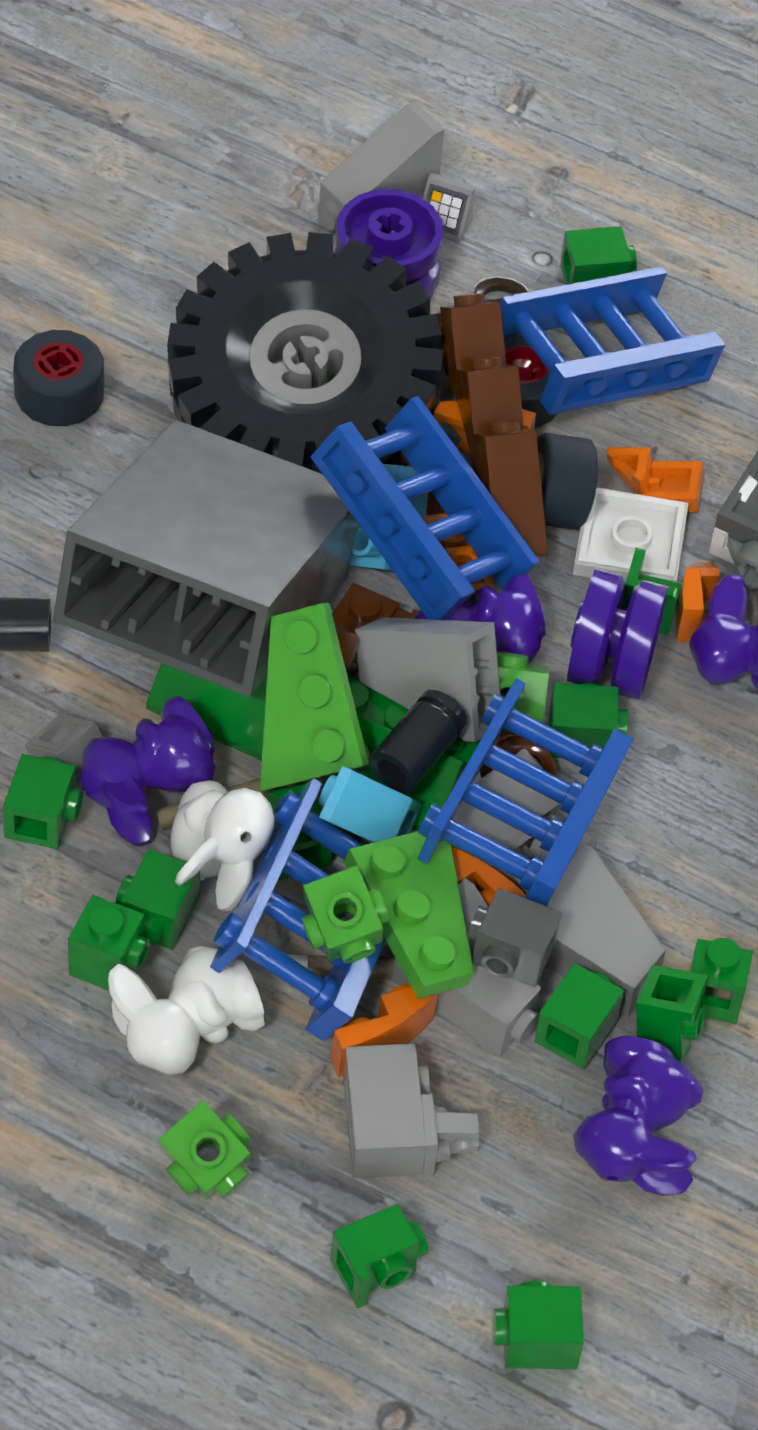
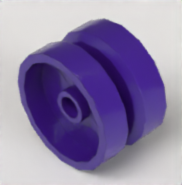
M377 189L359 194L346 203L337 218L335 253L342 254L350 238L372 246L373 266L376 267L387 255L407 269L406 286L418 281L428 297L431 298L439 283L440 255L443 244V221L434 206L418 195L394 189Z
M596 568L591 577L585 600L581 601L570 644L572 652L567 682L598 684L602 680L608 658H612L615 660L610 685L618 687V695L640 700L655 651L669 586L642 580L635 586L628 609L624 610L621 609L625 591L623 576Z

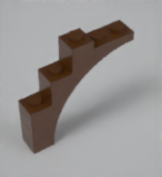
M484 293L454 296V305L440 307V313L435 314L438 316L442 331L443 368L448 376L460 411L473 470L535 556H547L548 548L536 431L524 428L518 366L506 364L500 302H485Z

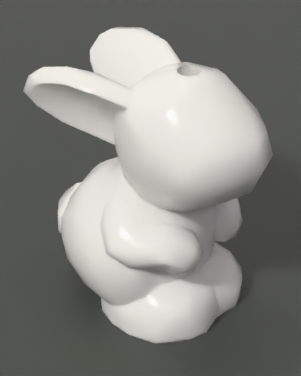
M211 780L194 783L182 796L171 830L173 858L187 862L177 873L175 883L180 886L194 877L199 871L200 881L218 875L215 890L218 909L223 912L231 911L240 903L253 878V861L267 848L274 830L275 817L271 803L261 792L247 788L229 792L219 782Z
M201 945L189 948L172 980L168 999H157L139 975L126 966L117 964L110 971L108 977L109 992L113 999V1019L120 1032L127 1036L128 1050L136 1062L169 1076L183 1075L195 1060L200 1036L206 1042L216 1044L224 1042L229 1032L226 1026L231 1023L247 1031H256L264 1027L263 1004L257 986L243 960H233L218 973L210 968L218 949Z

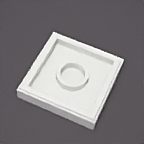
M596 488L592 510L587 521L580 528L573 575L591 578L594 570L597 568L621 574L626 583L635 549L640 548L646 550L642 569L643 575L677 582L689 503Z

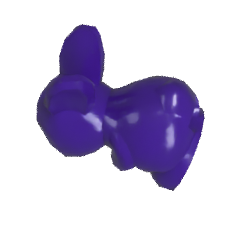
M527 574L514 575L506 583L505 590L499 594H496L494 588L488 585L477 591L474 603L468 605L464 602L447 619L454 621L494 622L496 652L528 656V664L536 657L542 638L546 635L541 604ZM420 609L414 619H427V617Z
M741 575L725 576L714 587L709 599L708 617L693 632L689 647L701 677L710 684H725L748 672L752 675L753 686L758 689V624L749 626L745 623L747 591L745 581Z
M174 696L165 702L161 712V723L155 724L151 719L143 718L136 726L135 734L137 739L133 743L110 736L93 738L83 752L80 785L86 795L107 809L110 823L118 835L135 846L151 843L153 837L152 818L147 808L148 798L144 792L146 788L161 789L169 792H186L192 784L208 780L213 781L216 769L213 761V754L215 752L214 740L204 721L181 696Z
M628 1036L609 1040L605 1044L603 1066L608 1077L603 1084L606 1092L602 1098L604 1110L588 1116L581 1122L573 1134L575 1150L600 1179L615 1182L632 1180L644 1191L660 1196L684 1193L693 1181L692 1174L688 1168L696 1161L695 1153L680 1143L656 1137L653 1133L675 1123L690 1108L699 1104L702 1101L703 1087L691 1071L682 1062L673 1058L670 1050L662 1044L644 1038Z

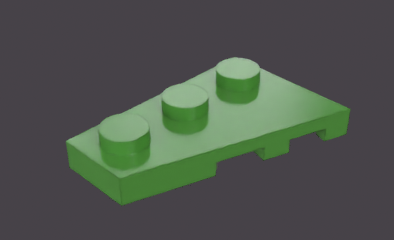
M321 603L271 616L260 792L338 773L342 766L354 769L369 765L330 604Z
M418 831L350 848L345 857L344 864L347 869L358 865L367 890L371 891L376 888L379 890L390 921L382 923L383 936L416 997L421 999L468 985L474 970L451 844L441 839L428 864L417 859L426 837L418 834Z

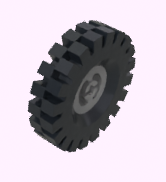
M308 232L306 250H295L291 233L267 236V255L261 257L252 244L248 242L228 252V271L214 261L197 276V293L186 289L176 307L177 323H170L167 349L170 396H173V409L177 420L322 474L311 459V455L337 426L351 421L365 441L387 433L385 427L411 398L419 396L433 417L440 402L443 366L442 331L437 314L430 315V298L418 281L406 286L407 269L387 255L375 267L373 266V247L351 238L342 254L333 253V234ZM296 350H299V363H298V364H297V352H296ZM281 356H283L282 361H281L280 363H276V364H275V362H276ZM313 373H314V386H315V388H312V374H313ZM337 374L330 382H328V377L330 375ZM401 450L381 457L379 460L382 464L401 466Z

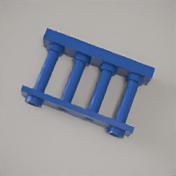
M663 267L503 297L500 303L503 336L520 333L550 372L540 399L541 404L550 415L709 381L725 343L715 331L694 336H686L657 301L658 294L667 275ZM642 312L665 342L646 344L624 315ZM602 319L625 350L606 352L584 323ZM562 327L585 358L566 361L544 331Z
M419 396L411 398L385 427L387 433L365 441L350 421L337 426L311 455V459L427 619L447 620L475 592L471 584L492 575L504 591L506 583L514 575L528 574L540 562ZM401 450L417 474L396 483L379 458ZM428 492L433 494L448 515L430 524L424 522L409 501ZM461 533L479 558L457 567L440 542Z
M516 678L505 697L495 693L481 720V723L487 725L488 728L444 806L440 807L433 803L418 830V834L426 837V840L417 859L428 864L442 839L521 880L519 886L528 890L525 898L547 906L634 738L614 729L604 748L596 744L590 748L514 709L526 684ZM505 728L581 767L579 773L588 777L585 785L576 780L571 785L496 746L495 743L501 732ZM484 764L560 803L561 807L559 810L569 815L565 822L554 818L551 822L475 783L474 780ZM465 802L542 842L540 848L549 852L545 860L535 855L530 860L453 820L461 803Z
M312 778L297 794L289 790L276 806L273 813L275 821L278 823L256 867L251 883L245 891L236 912H232L226 917L214 936L213 942L218 944L219 948L210 968L220 973L238 955L244 954L310 998L309 1005L314 1007V1010L305 1030L324 1042L334 1034L335 1029L341 1028L352 1018L384 944V936L383 942L375 944L376 951L373 954L352 963H344L342 957L329 963L333 966L329 975L321 978L253 933L262 913H265L309 942L301 917L308 914L273 892L282 871L302 885L329 876L292 851L300 831L344 860L350 848L362 846V844L326 820L319 818L317 814L310 810L322 786V783ZM323 946L318 948L325 953Z

